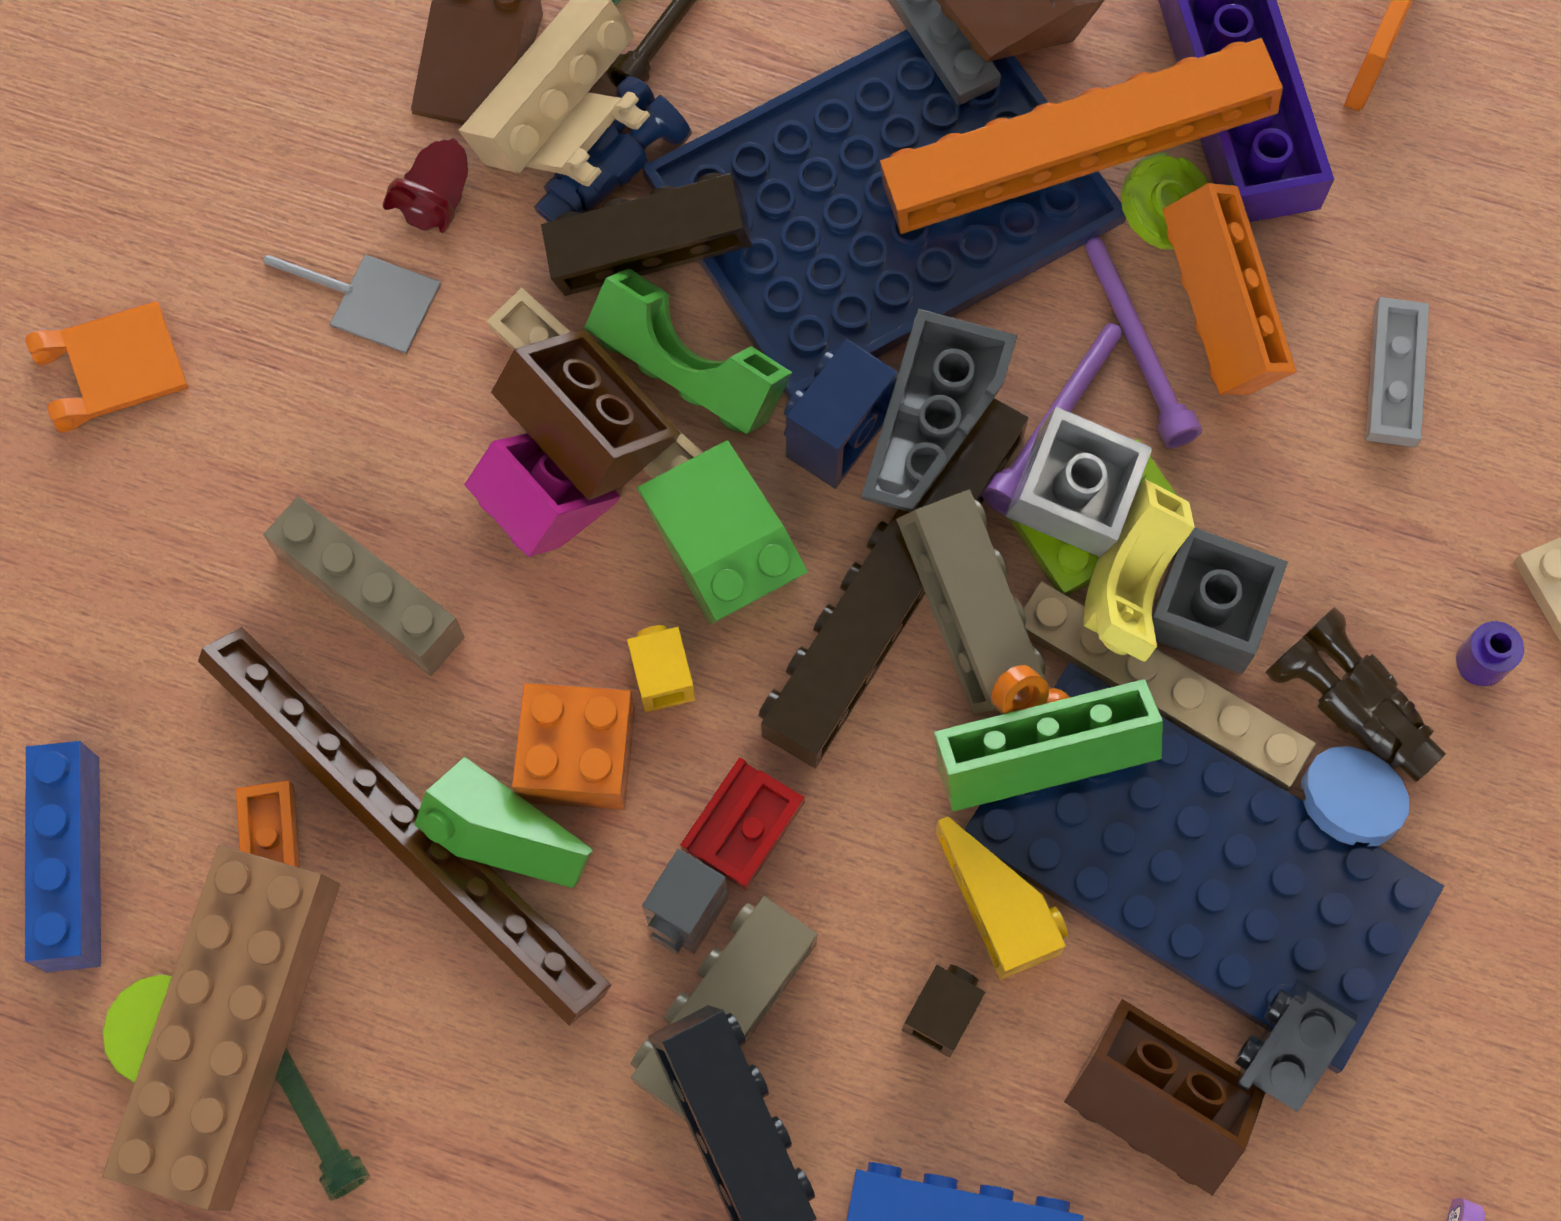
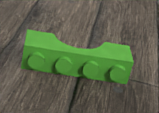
M631 269L605 278L584 327L586 331L598 338L601 346L609 351L622 353L636 362L644 374L655 379H662L679 390V395L684 400L694 405L704 406L719 416L721 423L731 430L749 434L769 421L793 372L752 346L724 361H714L700 357L683 344L674 330L669 311V293Z

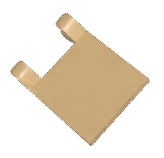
M626 92L622 98L587 93L525 167L567 175L582 185L590 186L599 176L601 170L587 162L590 157L587 151L615 119L632 129L638 130L650 114L647 111H642L635 105L639 99L632 92Z

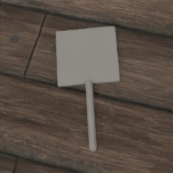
M366 254L350 284L270 255H266L263 258V262L266 265L345 293L330 322L331 327L407 354L441 286V282Z

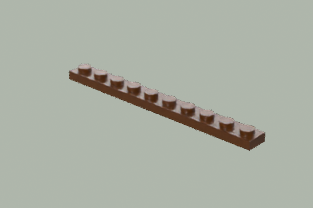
M243 627L202 648L198 662L569 1026L605 997L611 984L487 864L455 856L439 843L430 840L423 831L414 825L422 801Z

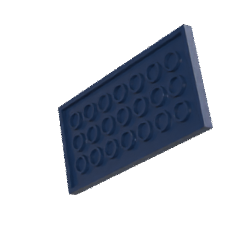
M1069 662L1054 688L1067 693L1069 697L1111 687ZM1161 717L1163 720L1162 759L979 805L964 830L1020 877L1262 1028L1266 1029L1270 1023L1263 1017L1276 993L1280 989L1289 993L1298 979L1358 1015L1357 1023L1327 1067L1336 1074L1343 1071L1444 888V885L1379 846L1367 847L1369 843L1356 842L1354 845L1339 842L1319 828L1308 815L1302 800Z

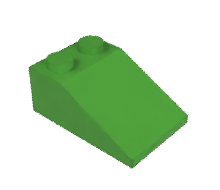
M728 440L636 488L709 625L808 573L782 522Z

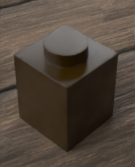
M952 964L949 965L947 970L936 965L908 1015L902 1031L950 1058L986 992L976 987L979 980L968 971Z

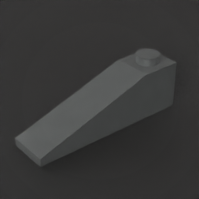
M918 309L861 499L907 512H912L1002 388L1017 335Z

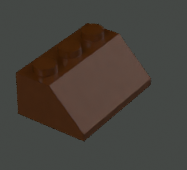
M584 328L514 349L491 391L508 413L539 445L541 450L550 457L587 500L623 487L673 444L681 434Z
M1122 999L1079 1071L1064 1103L1076 1109L1085 1119L1098 1123L1125 1140L1134 1150L1149 1155L1176 1172L1185 1182L1196 1185L1213 1196L1246 1150L1266 1092L1253 1084L1247 1091L1237 1085L1240 1071Z

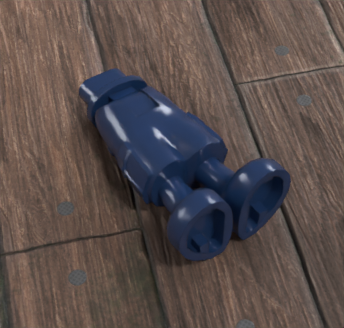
M627 76L618 85L616 96L622 98L626 92L634 93L639 99L635 105L642 111H647L650 114L648 119L638 130L633 129L629 134H620L627 126L615 119L587 151L590 156L587 162L601 170V173L590 186H585L567 175L555 173L553 178L545 184L546 194L538 201L534 209L547 222L555 221L557 216L566 212L584 213V210L586 212L592 211L604 202L618 187H623L638 174L642 166L648 162L644 150L654 141L662 138L668 143L681 145L689 139L692 132L684 117L662 95L655 99L649 86L642 80Z

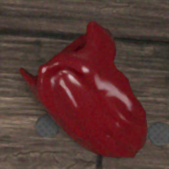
M455 138L435 141L421 150L412 168L405 174L404 179L395 178L389 184L383 201V208L385 210L399 209L403 213L406 222L420 230L428 231L439 227L440 233L446 232L455 217V209L462 198L463 188L468 176V161L465 149Z

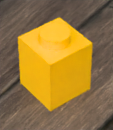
M664 625L650 626L640 630L636 634L637 637L627 639L645 713L695 701L694 686L679 627L667 629Z

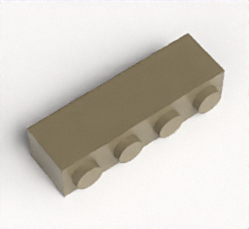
M968 489L897 518L896 520L973 715L996 710L991 699L992 690L998 678L1010 668L1026 665L1045 679L1044 660L1039 651L1032 647L1025 629L1026 616L1019 601L1013 598L1005 578L1007 571L1004 559L992 546L986 530L987 518L981 504L974 500L971 490Z
M299 496L263 534L278 558L428 675L432 676L465 638L457 619Z
M766 896L762 897L756 907L747 903L730 926V930L735 933L734 937L723 951L715 947L709 953L697 972L703 979L690 996L682 992L675 999L664 1016L667 1022L672 1024L709 1005L724 1010L725 1014L732 1013L741 1026L745 1040L749 1039L816 946L818 936L816 932ZM648 1038L630 1063L636 1068L631 1078L634 1084L686 1122Z

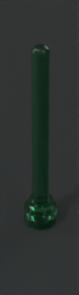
M285 1048L276 1078L322 1161L319 1165L322 1173L319 1182L330 1201L339 1199L363 1185L370 1178V1175L359 1156H352L349 1149L342 1150L290 1053Z

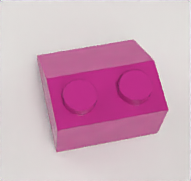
M528 433L492 441L464 484L478 500L481 508L496 520L510 536L512 543L522 550L527 557L561 548L614 506L621 497L614 490L587 500Z

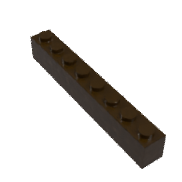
M994 398L914 510L968 489L971 490L974 500H977L982 505L984 501L982 493L994 474L1001 473L1024 438L1029 417ZM898 509L889 524L881 521L877 525L867 544V548L872 551L863 565L855 562L850 567L840 586V589L845 591L836 607L828 604L823 609L813 628V631L818 633L809 649L801 646L797 650L786 670V674L791 676L781 693L775 689L770 692L759 711L758 716L763 719L761 722L762 737L815 769L926 594L896 520L910 512Z

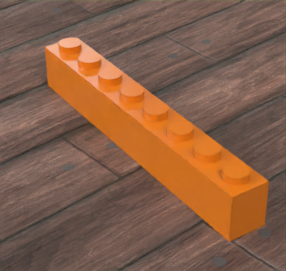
M1262 38L1247 43L1234 42L1224 47L1221 51L1207 56L1184 58L1172 67L1154 73L1141 72L1131 76L1123 83L1104 89L1100 87L1091 88L1076 98L1057 104L1044 103L1029 113L1010 119L998 118L990 121L982 128L964 134L951 133L943 136L936 143L917 149L905 148L898 150L889 158L880 160L883 185L900 234L1278 114L1283 87Z

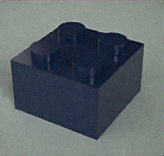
M845 339L835 353L831 350L826 352L814 371L815 380L806 391L802 389L797 390L785 407L786 428L784 436H786V457L836 489L882 429L898 371L848 339Z

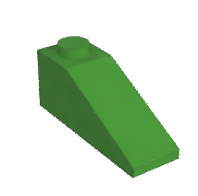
M466 757L461 759L426 790L414 823L430 840L439 843L457 857L574 888L579 883L593 851L587 844Z

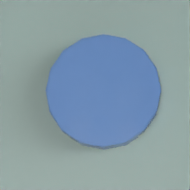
M1351 746L1331 747L1315 757L1301 779V789L1304 787L1306 796L1303 803L1308 815L1322 831L1339 842L1350 845L1361 842L1369 843L1367 847L1379 846L1396 835L1409 815V795L1402 779L1387 762L1369 751Z

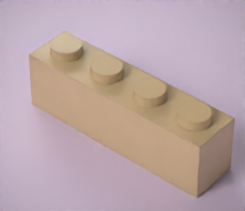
M570 0L458 130L484 165L520 173L635 37L612 0Z

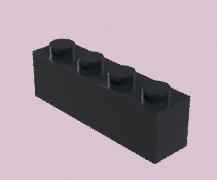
M707 1005L649 1035L651 1044L730 1220H816L817 1218L809 1201L815 1198L813 1188L803 1170L799 1167L796 1169L793 1167L786 1151L792 1147L790 1136L782 1121L777 1116L771 1117L763 1099L769 1095L768 1087L758 1068L754 1064L748 1066L740 1046L746 1043L745 1036L732 1013L725 1014L724 1010Z

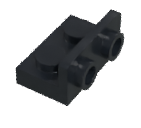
M1299 979L1289 993L1280 989L1264 1014L1263 1018L1270 1022L1260 1038L1251 1034L1234 1061L1235 1064L1241 1067L1237 1085L1247 1091L1253 1084L1298 1112L1357 1023L1358 1015Z

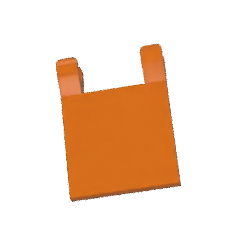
M158 301L63 330L32 332L25 338L27 349L31 353L33 361L38 365L51 363L68 352L83 398H63L48 404L47 410L50 419L53 421L58 432H69L92 418L188 389Z

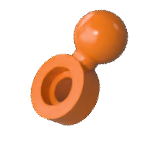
M1026 665L1015 666L1004 672L996 681L991 695L993 706L1002 715L1070 698L1067 693L1060 689L1049 688L1046 680Z

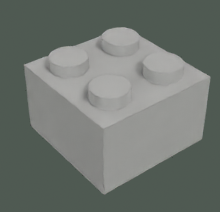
M1055 407L1039 428L1005 517L1101 557L1119 539L1152 447L1059 407Z

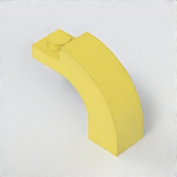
M1146 479L1135 493L1118 541L1098 558L1088 587L1083 617L1084 627L1098 633L1099 640L1108 649L1119 655L1129 654L1143 662H1146L1157 648L1152 620V605L1158 584L1169 562L1195 528L1190 503Z

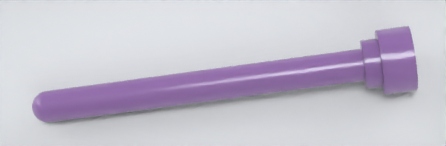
M1092 237L1085 244L1086 252L1160 410V414L1157 417L1159 420L1157 431L1166 448L1183 446L1196 439L1202 433L1201 425L1193 410H1187L1185 404L1178 403L1104 241L1099 237Z
M1109 323L1104 326L1011 467L1003 469L1001 473H995L986 486L982 497L995 511L1006 515L1040 426L1055 407L1070 413L1072 412L1121 338L1122 330L1117 324Z

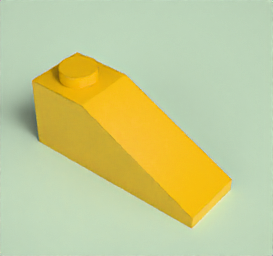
M947 816L938 820L934 833L999 979H1005L1059 956L1066 947L1063 939L1068 937V930L1056 906L1049 908L1040 892Z

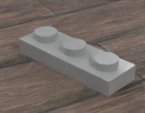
M1379 297L1374 305L1365 441L1416 447L1421 441L1429 303Z

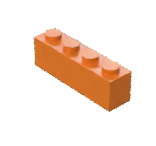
M1207 183L1163 208L1162 212L1167 224V237L1175 250L1181 270V282L1189 295L1196 318L1195 327L1197 333L1202 338L1210 363V376L1217 386L1219 395H1250L1296 373L1293 358L1238 186Z

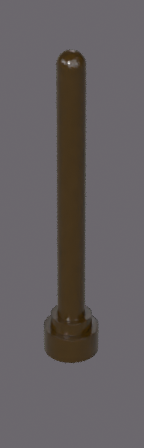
M672 0L634 51H628L626 54H620L607 70V75L616 87L627 76L638 78L647 83L650 77L648 73L651 69L650 61L696 0Z

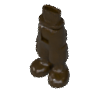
M1335 607L1265 672L1277 683H1285L1299 678L1312 685L1322 694L1318 699L1319 704L1317 707L1338 728L1346 733L1350 732L1370 751L1385 761H1388L1395 755L1389 762V765L1393 769L1400 766L1415 782L1428 773L1446 754L1430 738L1434 731L1424 724L1414 703L1409 701L1402 691L1397 688L1398 683L1394 676L1388 672L1385 666L1373 654L1370 656L1366 654L1363 658L1360 656L1346 634V619L1344 615ZM1318 651L1325 652L1345 671L1342 679L1330 669Z

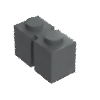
M677 849L642 904L648 923L647 927L653 931L651 938L674 953L678 954L681 948L684 947L695 954L728 900L726 877L682 850Z

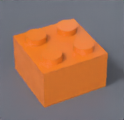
M524 683L512 782L514 792L528 803L625 810L635 712L631 690Z

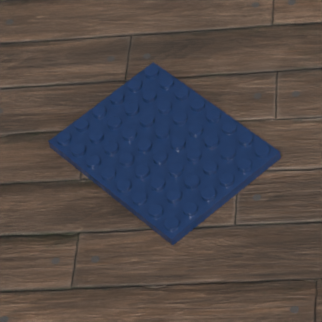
M906 29L642 166L643 177L652 190L663 186L677 188L697 182L700 177L711 173H721L723 175L732 173L743 195L753 246L699 260V263L755 349L793 372L783 391L789 400L797 390L802 389L806 391L816 378L814 377V371L821 358L829 350L835 353L845 339H848L877 358L909 340L918 309L952 317L1086 244L1092 237H1099L1126 222L1122 203L1099 171L900 234L883 185L880 160L889 158L898 150L905 148L917 149L933 144L945 135L951 133L964 134L982 128L992 120L1014 118L1031 112L1041 104L1048 103L1015 56L992 61L1001 74L998 87L957 106Z

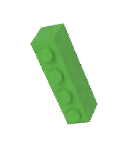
M1142 679L935 731L938 770L952 812L1160 760L1162 759L1163 720L1146 680Z

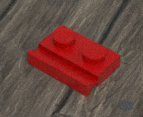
M739 757L680 844L681 850L687 854L690 853L701 860L703 864L724 875L726 879L747 891L804 805L805 797L760 769L758 771L748 765L744 759Z

